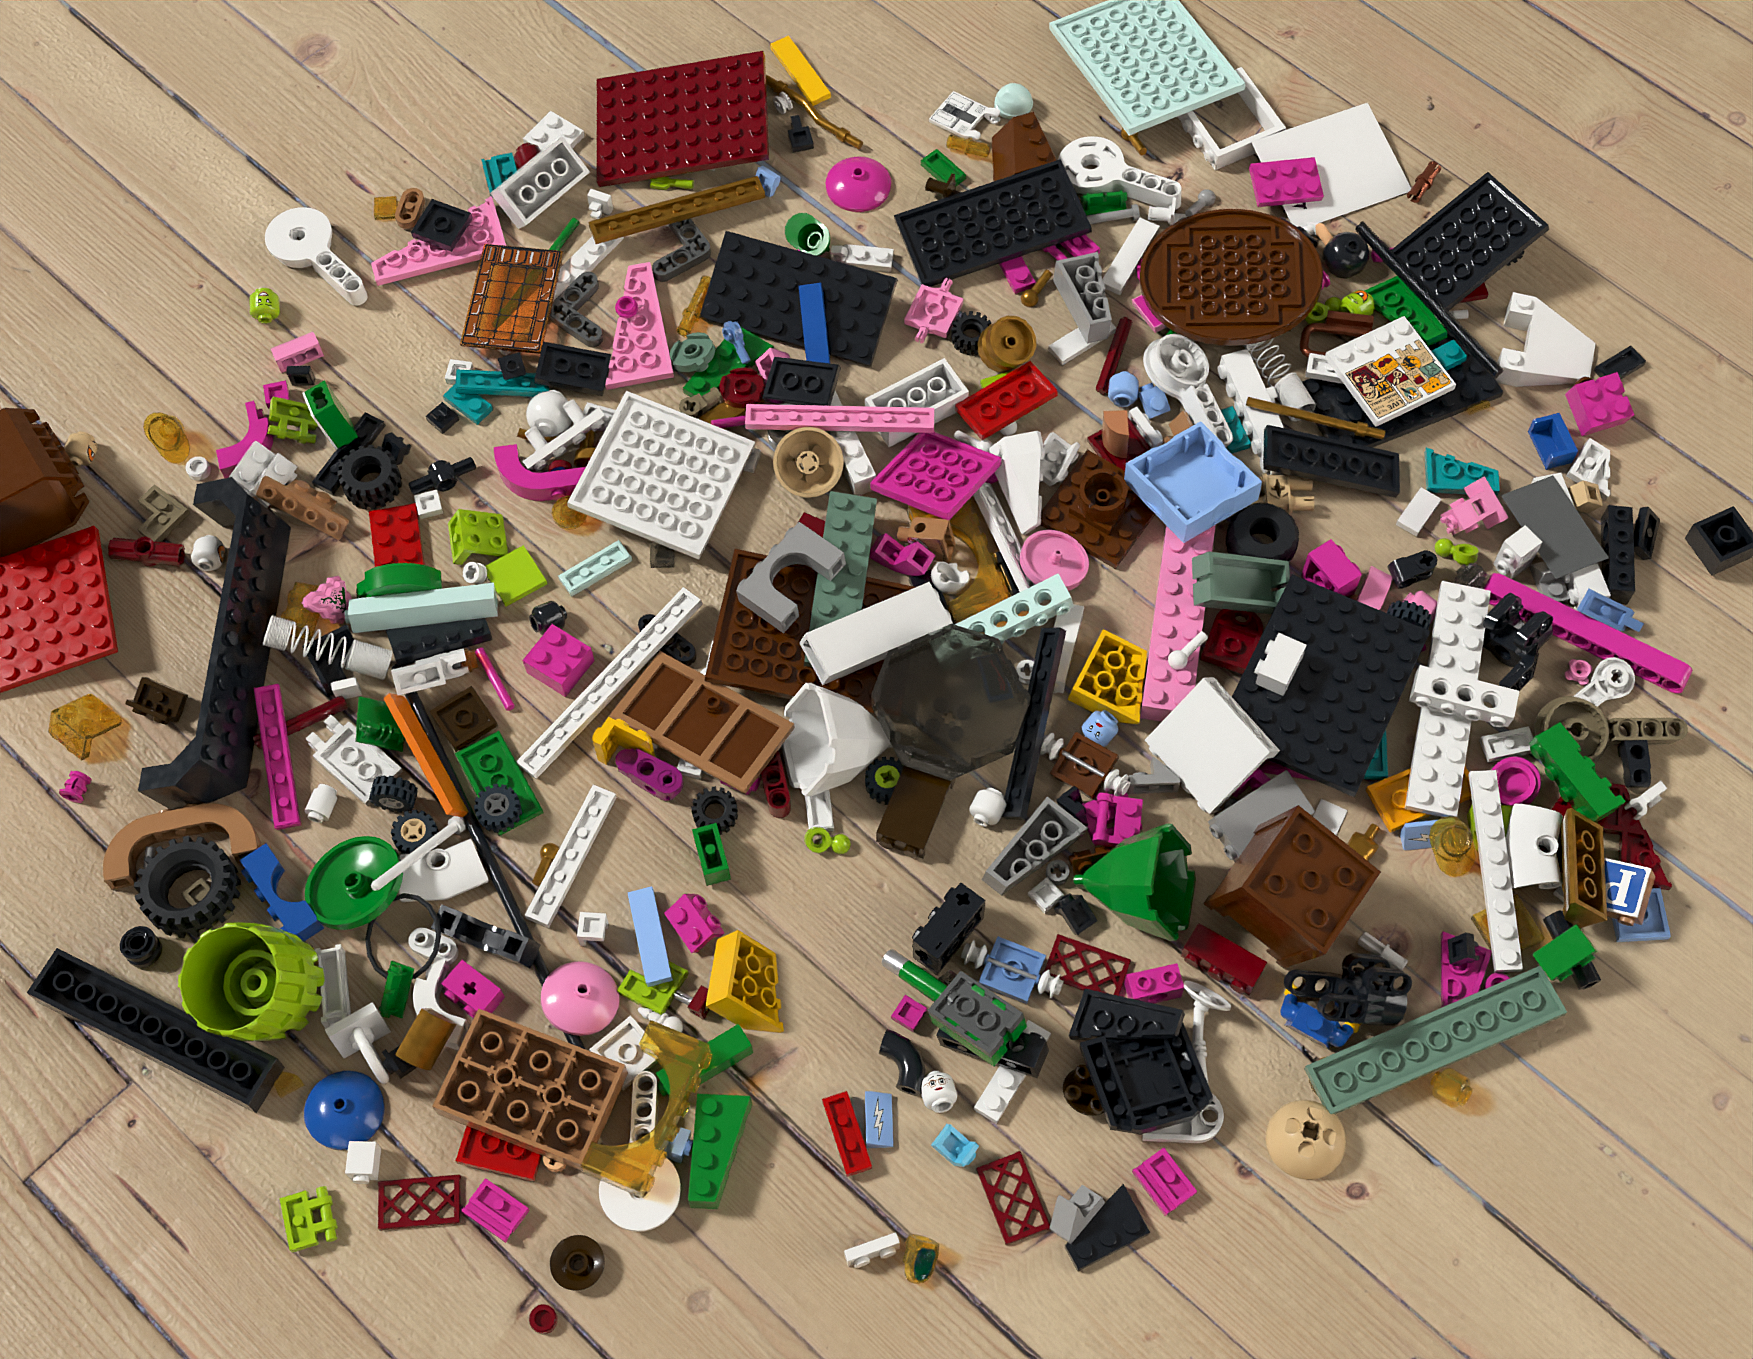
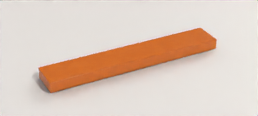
M389 693L384 697V701L446 815L464 817L469 811L406 697Z

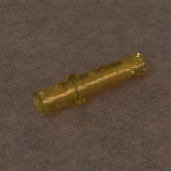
M701 277V281L688 307L682 313L683 318L676 329L679 335L686 337V335L691 334L695 322L699 321L711 277Z

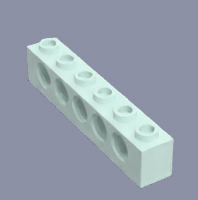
M1058 573L928 637L927 640L942 670L954 669L964 660L976 658L983 651L991 647H999L1005 640L1011 637L1023 635L1027 629L1033 626L1045 624L1049 618L1067 613L1070 608L1074 607L1073 601ZM1043 600L1051 601L1046 606L1040 605ZM1021 611H1029L1026 616H1018ZM1001 621L1007 622L1004 627H996ZM979 632L985 633L981 638H974ZM956 643H963L961 648L953 649Z

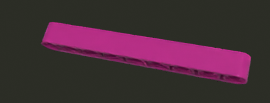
M1491 574L1483 588L1491 591L1490 605L1495 607L1505 595L1513 593L1522 600L1524 607L1519 611V614L1523 621L1528 622L1535 613L1544 611L1553 616L1552 635L1603 660L1615 657L1622 659L1631 666L1634 675L1669 692L1682 693L1692 674V668L1685 662L1502 574Z

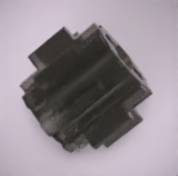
M1470 563L1467 566L1463 564L1456 571L1458 575L1454 578L1455 584L1480 589L1485 586L1483 582L1487 579V574L1477 563Z

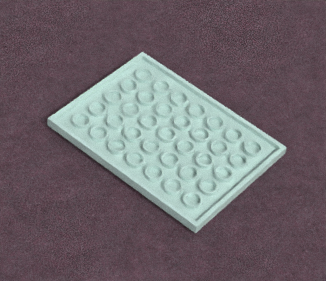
M1107 0L1049 23V30L1128 135L1245 90V82L1179 0Z

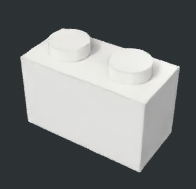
M1278 633L1275 641L1270 640L1266 647L1265 654H1267L1265 661L1260 659L1254 672L1258 674L1256 684L1284 696L1304 656L1307 645Z

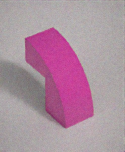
M887 533L877 537L869 553V558L895 572L911 576L924 575L935 557L932 552L918 541L903 547Z

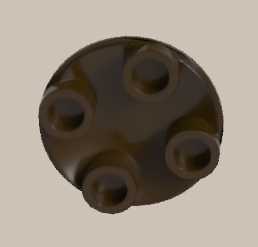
M1077 1066L1076 1069L1072 1070L1065 1077L1063 1082V1095L1067 1103L1074 1110L1084 1115L1096 1116L1103 1114L1104 1112L1087 1066Z

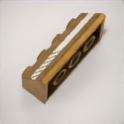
M1572 808L1567 809L1561 824L1560 838L1562 846L1561 866L1563 869L1562 890L1564 892L1563 914L1565 920L1583 928L1607 921L1603 827Z

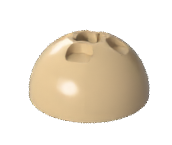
M802 427L789 432L781 439L774 453L773 466L778 481L787 491L800 497H817L827 493L837 484L843 471V454L839 444L829 433L818 428Z
M1296 1100L1279 1108L1271 1117L1266 1129V1145L1272 1160L1282 1171L1295 1178L1313 1180L1330 1174L1340 1164L1346 1149V1135L1338 1116L1330 1114L1323 1104L1312 1100Z

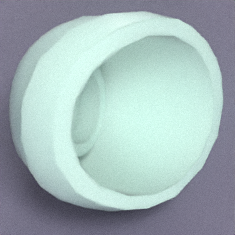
M1009 83L1003 86L996 94L994 108L1000 110V116L1010 120L1013 117L1030 113L1033 107V100L1029 90L1017 83Z

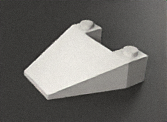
M1513 292L1506 309L1504 327L1527 331L1524 352L1506 348L1502 349L1497 364L1504 371L1495 379L1497 383L1522 387L1575 384L1582 377L1590 378L1595 342L1537 297Z

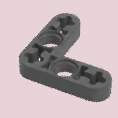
M691 218L683 220L682 226H680L679 222L668 224L683 246L653 263V276L657 281H668L710 257V244ZM686 232L695 233L692 238H685L683 236ZM697 243H698L699 248H700L701 250H704L703 252H701L700 250H697V247H696V244H697ZM679 257H686L688 259L682 264L676 262V259Z
M584 272L579 275L549 305L548 314L550 320L571 336L588 347H597L603 342L601 328L577 312L599 289L598 278L592 272ZM576 294L579 296V299L573 302L569 301L568 297ZM573 321H580L582 323L577 328L569 326Z

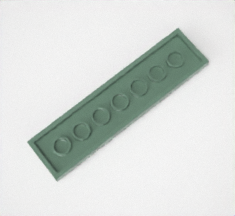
M830 491L823 538L844 552L846 565L831 581L821 574H817L809 632L862 610L877 504L876 498ZM805 654L804 666L812 667Z

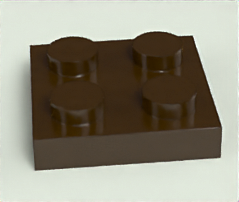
M472 686L429 711L455 752L498 727L496 720Z

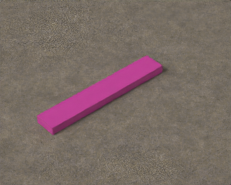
M273 684L254 688L274 828L281 830L301 826L280 685Z

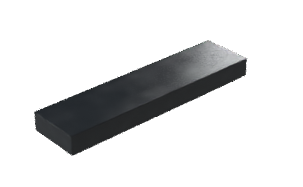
M365 412L354 426L358 437L351 443L336 449L312 481L313 485L333 496L341 486L338 478V471H340L338 466L340 463H344L342 458L345 455L349 456V451L353 449L355 451L359 450V446L368 448V445H372L386 426L385 422Z

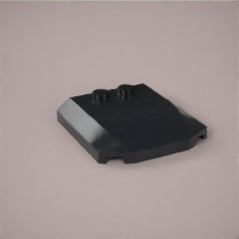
M1183 1022L1178 1038L1107 1040L1105 1036L1080 1042L1081 1053L1110 1130L1141 1135L1188 1122L1194 1119L1213 1100V1095Z

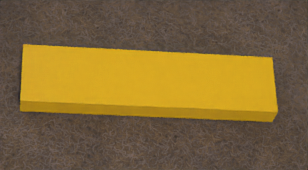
M789 35L770 44L772 52L813 106L831 98L830 91Z

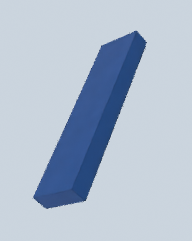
M822 283L800 285L799 295L806 361L830 363Z

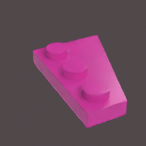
M1444 931L1441 933V1008L1479 991L1492 954L1491 950L1479 946L1475 948V955L1480 957L1479 960L1472 963L1467 962L1459 966L1450 965L1448 939L1455 936Z

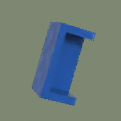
M1556 413L1536 418L1532 421L1528 433L1545 469L1548 470L1571 464L1578 453V449L1561 414Z

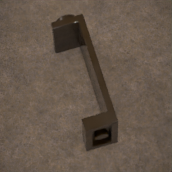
M909 754L877 829L876 842L886 849L892 850L895 848L903 851L908 857L924 859L926 844L949 788L952 789L956 781V771Z

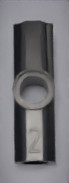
M1561 910L1543 919L1552 939L1573 927L1572 923L1565 920ZM1592 962L1584 967L1578 964L1571 969L1573 972L1572 977L1579 990L1590 988L1601 981Z

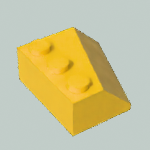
M1103 629L1067 700L1091 712L1106 710L1118 720V723L1139 724L1147 651Z
M739 930L717 939L705 1007L732 1023L739 1024L743 1029L783 1032V1022H779L778 1010L781 1009V1000L776 997L775 985L779 983L776 953Z

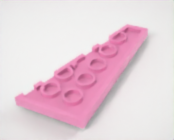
M651 263L628 266L624 285V296H630L637 302L638 312L631 318H622L620 316L618 318L612 347L613 353L605 384L606 390L674 378Z

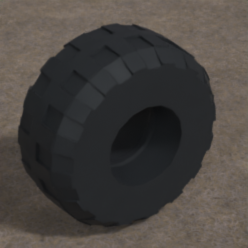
M1254 503L1238 511L1232 517L1226 534L1228 554L1289 561V563L1293 559L1299 543V530L1293 517L1281 507L1269 503ZM1265 534L1274 542L1261 544L1256 542L1251 535Z

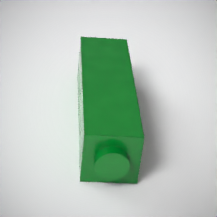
M735 1025L656 1072L659 1080L657 1087L662 1097L667 1095L672 1102L753 1054L752 1045L740 1025Z

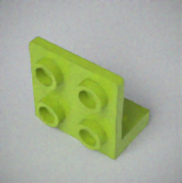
M458 509L448 522L453 564L463 565L472 553L501 557L508 554L502 514Z

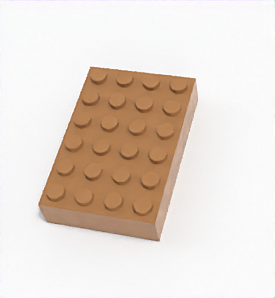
M478 1008L432 1107L440 1116L585 1172L628 1075L625 1064Z

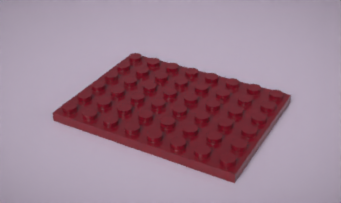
M763 51L597 79L596 182L599 187L769 160L766 66Z

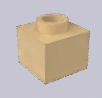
M1583 480L1568 487L1569 494L1577 511L1590 513L1603 506L1598 484Z

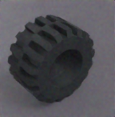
M368 445V448L359 446V450L355 451L353 449L349 451V456L345 455L342 458L344 463H340L338 466L340 470L338 471V478L349 502L352 501L354 506L358 507L360 505L361 509L370 507L371 510L377 509L376 506L381 505L382 508L386 506V502L389 501L391 503L394 501L393 496H398L400 493L399 488L402 487V477L394 457L388 450L384 451L383 447L380 446L375 448L374 445ZM369 473H380V475L372 481H360L365 475Z

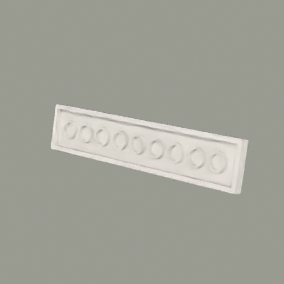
M1446 581L1441 582L1427 667L1478 680L1485 634L1483 622L1488 614L1491 591ZM1433 689L1436 694L1444 695L1441 690ZM1458 695L1462 701L1468 702L1465 696ZM1433 707L1420 708L1405 809L1444 818H1457L1472 720L1456 713L1446 714L1441 712L1440 709Z

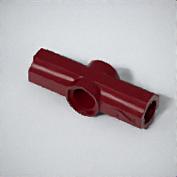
M113 537L109 541L108 556L110 559L141 562V564L147 567L156 564L180 566L184 563L185 547L183 544L154 542L149 537H140L137 540Z

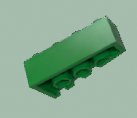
M697 1094L688 1202L691 1208L718 1209L729 1177V1171L737 1153L736 1150L745 1129L748 1114H750L753 1105L751 1096Z

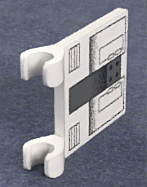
M953 91L929 118V122L965 139L973 147H978L981 143V140H979L981 134L973 130L983 117L994 125L1001 118L998 117L1000 115L999 109L988 108Z

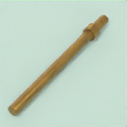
M1248 397L1246 401V406L1354 432L1356 436L1365 437L1366 435L1382 440L1385 436V430L1369 427L1367 423L1359 421L1358 423H1353Z

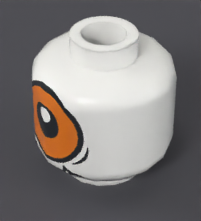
M206 535L200 537L194 543L191 561L202 571L216 570L223 563L225 546L215 536Z

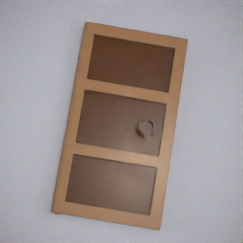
M660 651L609 717L614 720L621 719L625 721L630 728L636 731L642 730L650 735L652 743L745 794L794 730V723L724 685L704 681L705 675Z

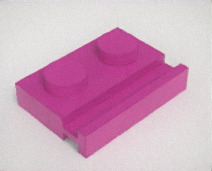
M1162 1148L1140 1166L1132 1170L1134 1176L1164 1216H1167L1171 1211L1178 1208L1197 1193V1190L1165 1148Z
M485 1178L469 1199L468 1204L461 1211L506 1243L512 1232L514 1233L530 1210Z

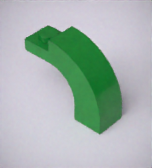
M394 563L378 566L365 571V579L357 583V599L442 589L441 571L414 563Z

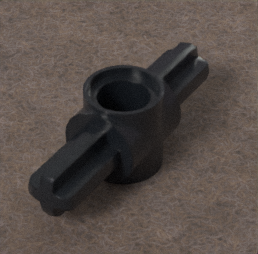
M471 457L452 465L445 460H439L429 466L428 475L411 481L408 485L413 495L433 487L441 492L448 491L456 485L457 477L475 470L476 464Z

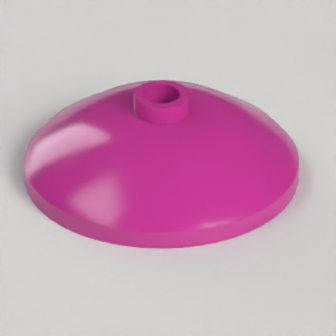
M860 156L846 158L836 163L828 172L825 183L826 192L830 200L841 209L851 212H865L877 208L887 199L891 190V178L887 169L874 159Z

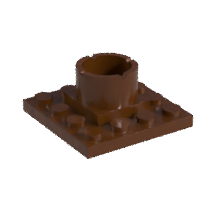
M1087 449L1042 509L1040 525L1048 530L1060 531L1070 535L1083 546L1088 554L1116 570L1153 519L1155 513L1126 484L1124 470Z

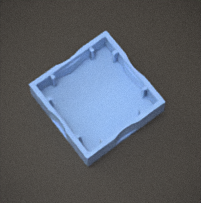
M1201 421L1175 435L1167 443L1152 448L1127 462L1124 476L1126 484L1183 543L1257 501L1262 481L1241 460L1233 456Z

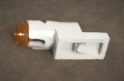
M463 648L417 660L414 665L393 669L391 672L397 695L444 685L448 679L473 672V669L478 668L474 649L468 650Z

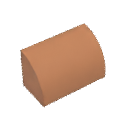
M1127 410L1103 411L1102 441L1104 447L1116 457L1127 458L1129 438Z

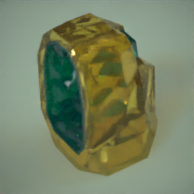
M909 1234L906 1240V1250L903 1259L905 1276L909 1282L920 1284L930 1278L938 1259L939 1243L922 1235Z

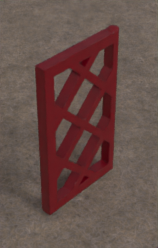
M1057 934L1042 974L1048 969L1051 970L1053 965L1061 963L1066 975L1060 976V980L1064 981L1063 984L1083 991L1084 989L1103 992L1099 986L1112 981L1116 988L1114 995L1119 996L1131 959ZM1060 942L1073 946L1075 951L1062 956L1058 949ZM1088 951L1097 954L1100 960L1087 965L1082 952ZM1078 955L1083 967L1070 973L1064 960ZM1114 960L1124 964L1122 971L1113 974L1108 961ZM1103 964L1109 977L1096 982L1090 969ZM1086 972L1092 984L1088 986L1075 982L1073 977ZM1050 973V976H1052V977H1057V976H1058V975H1055V974Z
M1021 1151L976 1168L1005 1245L1039 1232L1050 1230L1049 1220ZM1018 1159L1022 1169L1021 1176L1006 1170L1009 1162ZM992 1169L1000 1173L994 1186L987 1183L983 1172ZM1003 1175L1018 1181L1013 1195L998 1188ZM1022 1183L1030 1188L1033 1196L1031 1203L1017 1197ZM995 1193L1010 1199L1005 1213L998 1210L994 1200ZM1014 1201L1029 1207L1024 1221L1008 1215ZM1032 1210L1040 1213L1044 1224L1035 1227L1027 1223ZM1006 1219L1021 1226L1018 1234L1011 1237L1008 1236L1004 1226Z
M461 1175L378 1181V1230L459 1224ZM454 1181V1189L448 1196L437 1187L441 1182ZM427 1183L430 1187L420 1198L409 1190L413 1184ZM385 1187H401L402 1189L391 1201L385 1196ZM433 1190L444 1199L434 1211L423 1203ZM406 1192L416 1202L404 1214L394 1204ZM449 1203L454 1208V1217L439 1218L437 1214ZM419 1205L430 1214L426 1220L412 1221L408 1218ZM391 1208L401 1216L397 1222L384 1223L385 1214Z

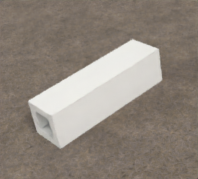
M1073 604L1074 607L1070 608L1067 613L1057 615L1054 628H1063L1066 630V636L1053 693H1064L1083 618L1084 606Z

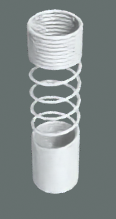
M1274 338L1265 346L1255 350L1254 348L1262 345L1265 341L1243 345L1245 349L1251 351L1252 359L1257 360L1256 366L1262 369V376L1268 379L1267 384L1269 387H1273L1269 383L1270 379L1283 375L1291 367V364L1286 363L1276 368L1269 377L1264 375V369H1270L1279 365L1285 358L1284 354L1273 357L1263 368L1259 367L1258 361L1273 356L1279 350V345L1267 348L1259 355L1258 359L1252 356L1253 351L1267 347ZM1277 347V350L1271 355L1260 358L1269 349ZM1283 356L1275 365L1266 367L1275 358ZM1289 365V367L1281 374L1272 376L1277 370H1279L1283 366ZM1289 373L1276 383L1274 388L1276 389L1277 400L1280 405L1309 412L1314 411L1316 403L1297 376V373ZM1288 416L1289 419H1290V421H1299V420H1302V419H1298V418H1294V417Z
M271 616L263 646L266 645L271 648L273 647V649L285 651L293 627L290 653L292 654L306 629L303 657H306L319 632L316 661L319 660L331 636L328 664L330 665L344 639L341 668L346 664V670H353V672L384 680L390 665L392 650L375 647V645L356 641L355 639L345 658L347 641L344 636L339 641L332 655L334 634L330 633L319 653L321 642L320 629L315 632L306 650L309 633L307 625L303 627L294 645L296 623L288 621V619H281V617Z

